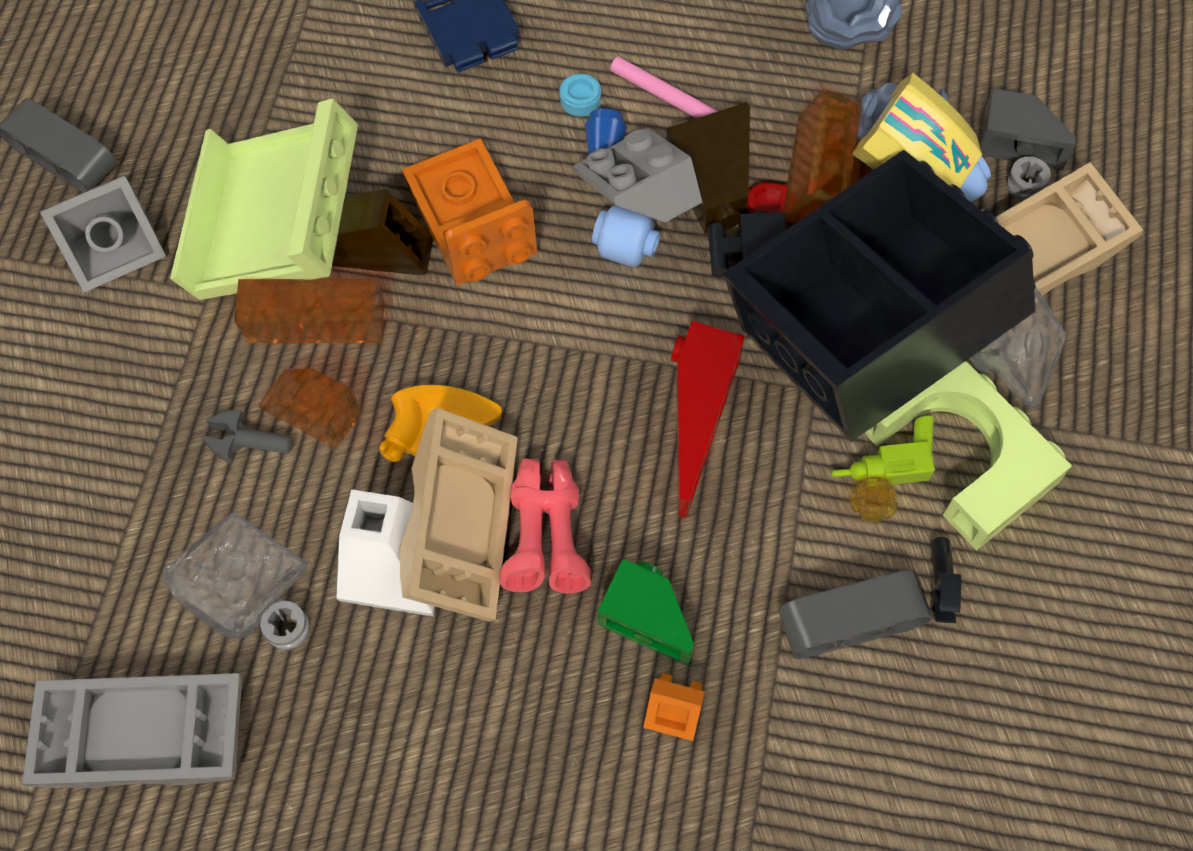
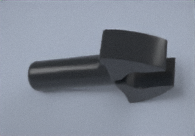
M936 537L931 542L935 583L933 597L930 602L931 613L935 622L956 624L955 613H960L961 574H954L951 541L946 537Z

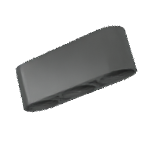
M25 98L0 122V136L12 148L82 193L95 188L118 164L113 154L96 139L29 98Z
M903 570L801 597L785 603L778 609L795 659L809 658L920 627L932 620V615L916 573L913 570Z

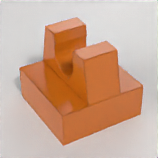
M662 673L659 679L655 678L643 728L693 741L705 691H702V683L692 680L690 687L672 683V675Z

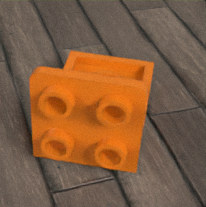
M481 138L402 169L404 180L456 286L468 281L476 282L482 280L490 272L507 265L521 264L530 256L538 253L533 208L528 200L514 202Z

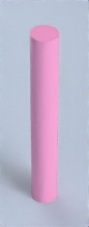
M619 56L611 64L610 70L613 73L695 118L718 112V110Z

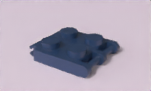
M504 0L413 1L415 11L444 66L447 67L453 64L457 73L484 63L482 57H484L483 53L486 51L491 60L518 50L516 44H518L517 40L520 39L519 27ZM449 1L451 2L450 4H447L445 6L439 7L428 12V9L436 7Z

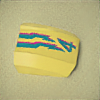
M912 73L899 83L891 95L892 99L869 133L858 143L852 154L875 170L899 152L905 150L916 160L927 162L933 168L935 174L948 185L954 184L960 188L982 156L977 135L964 118L942 96Z

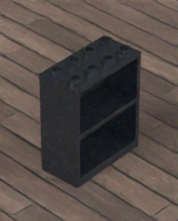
M905 150L899 152L723 273L741 328L745 334L851 442L1036 312L1034 293L1036 285L1033 277L1032 261L1034 253L1030 244L1022 236L1012 235L998 223L990 211L987 209L980 210L966 198L958 186L954 184L948 185L935 174L933 168L927 162L916 160Z

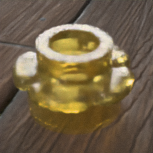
M869 477L859 481L855 486L856 490L850 494L852 510L859 512L861 519L869 523H879L882 518L888 519L892 517L898 506L895 500L896 493L894 487L890 482L881 477ZM875 497L878 503L871 504L869 498Z

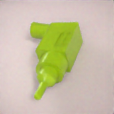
M923 416L914 421V439L912 443L880 446L877 455L862 456L861 461L853 462L849 469L832 471V476H851L856 481L864 480L866 485L881 483V486L929 481L935 471L932 458L934 417Z

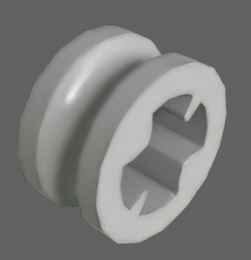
M1036 157L1018 159L1013 164L1006 181L1008 191L1015 198L1023 201L1046 188L1051 177L1050 168L1044 161ZM1022 174H1025L1026 179L1029 175L1035 178V183H1032V179H1029L1028 182L1022 180Z
M279 601L273 603L264 611L261 616L260 627L262 634L272 646L280 650H291L297 648L306 640L309 635L310 624L307 616L297 604L291 601ZM291 615L290 618L296 624L294 631L290 633L286 629V636H280L279 631L274 626L276 621L280 618L284 622V616Z

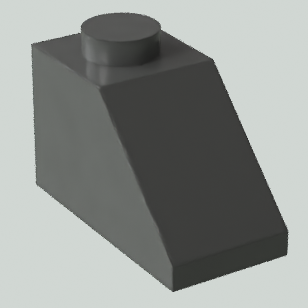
M993 88L982 118L979 139L982 156L1014 162L1023 157H1036L1044 161L1049 168L1063 170L1075 147L1076 137L1036 95Z

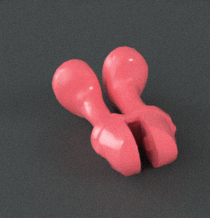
M522 459L517 478L510 486L511 502L520 512L521 531L519 546L515 554L505 561L499 571L500 585L512 592H528L542 584L545 578V564L542 552V513L546 512L550 517L552 539L549 585L552 590L559 593L582 592L591 586V569L586 561L577 554L573 543L571 510L575 509L579 504V487L573 481L567 460H552L548 483L550 491L540 490L539 459Z

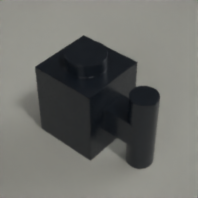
M755 211L750 214H740L737 237H726L725 225L723 223L716 222L710 224L707 229L711 275L718 278L724 277L723 273L729 270L728 262H741L786 231L785 212Z

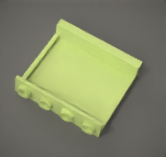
M334 99L318 102L313 124L227 144L212 129L206 130L170 279L197 299L204 300L329 277L358 124Z

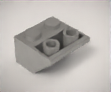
M649 128L633 131L624 140L607 149H599L588 155L587 159L573 166L577 175L616 206L662 222H667L703 203L691 157Z

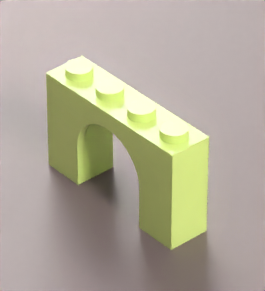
M967 361L865 432L866 436L878 447L916 417L937 411L960 415L980 429L990 447V469L955 496L943 514L948 522L976 551L1058 485L1072 467L1059 446L1051 441H1047L1031 426L1027 415L1019 408L1012 407L997 392L996 386L991 379L984 374H979Z

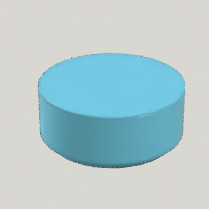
M575 74L566 78L560 86V103L562 108L573 116L582 117L590 115L601 104V86L599 82L587 74Z

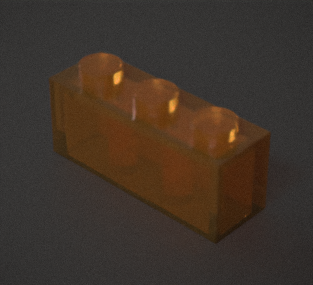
M823 88L798 116L783 207L787 222L796 224L850 187L854 162L852 152L856 147L861 104Z
M238 279L234 322L248 343H382L384 299L376 279Z

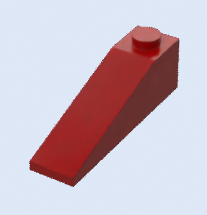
M691 321L686 337L678 335L671 355V361L677 363L678 516L687 518L742 357L745 336L695 321Z

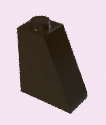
M747 102L667 128L666 140L692 159L703 202L692 209L705 234L708 233L707 227L716 222L723 223L725 230L731 229L739 224L740 214H746L749 187L750 107Z
M387 189L348 195L344 198L332 267L424 275L427 272L433 237Z

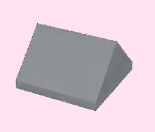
M125 175L40 211L83 293L166 257L145 209Z

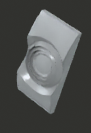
M234 673L36 681L22 785L26 787L96 789L128 784L189 785L235 779L242 675Z

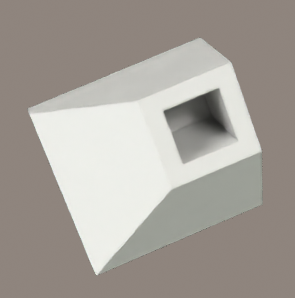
M351 489L339 535L336 597L338 601L434 617L435 606L402 597L400 544L412 513V502L397 496Z

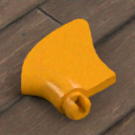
M420 385L402 389L391 397L396 416L384 435L385 440L381 442L379 451L383 457L391 462L400 461L404 453L416 456L430 411L436 407L486 426H491L501 418L502 409L497 403L460 388L443 385Z

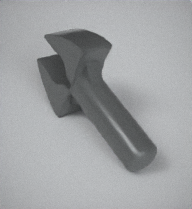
M241 410L226 411L206 420L211 429L229 430L233 435H228L223 439L201 436L209 449L228 463H233L235 452L243 447L280 453H289L293 448V438L291 435L246 429L244 427L246 417Z

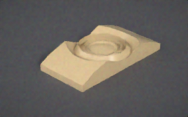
M1091 162L995 217L998 223L1012 235L1022 236L1033 250V277L1036 285L1034 290L1035 302L1051 289L1070 278L1094 270L1123 250L1143 233L1142 227Z
M437 407L430 411L412 466L415 494L412 513L400 544V580L403 598L488 622L496 620L500 587L499 571L503 563L510 505V486L513 481L518 437Z

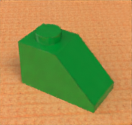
M622 559L597 610L598 625L688 666L692 658L694 642L669 579L662 576L663 573L659 568L648 562L637 560L634 564Z

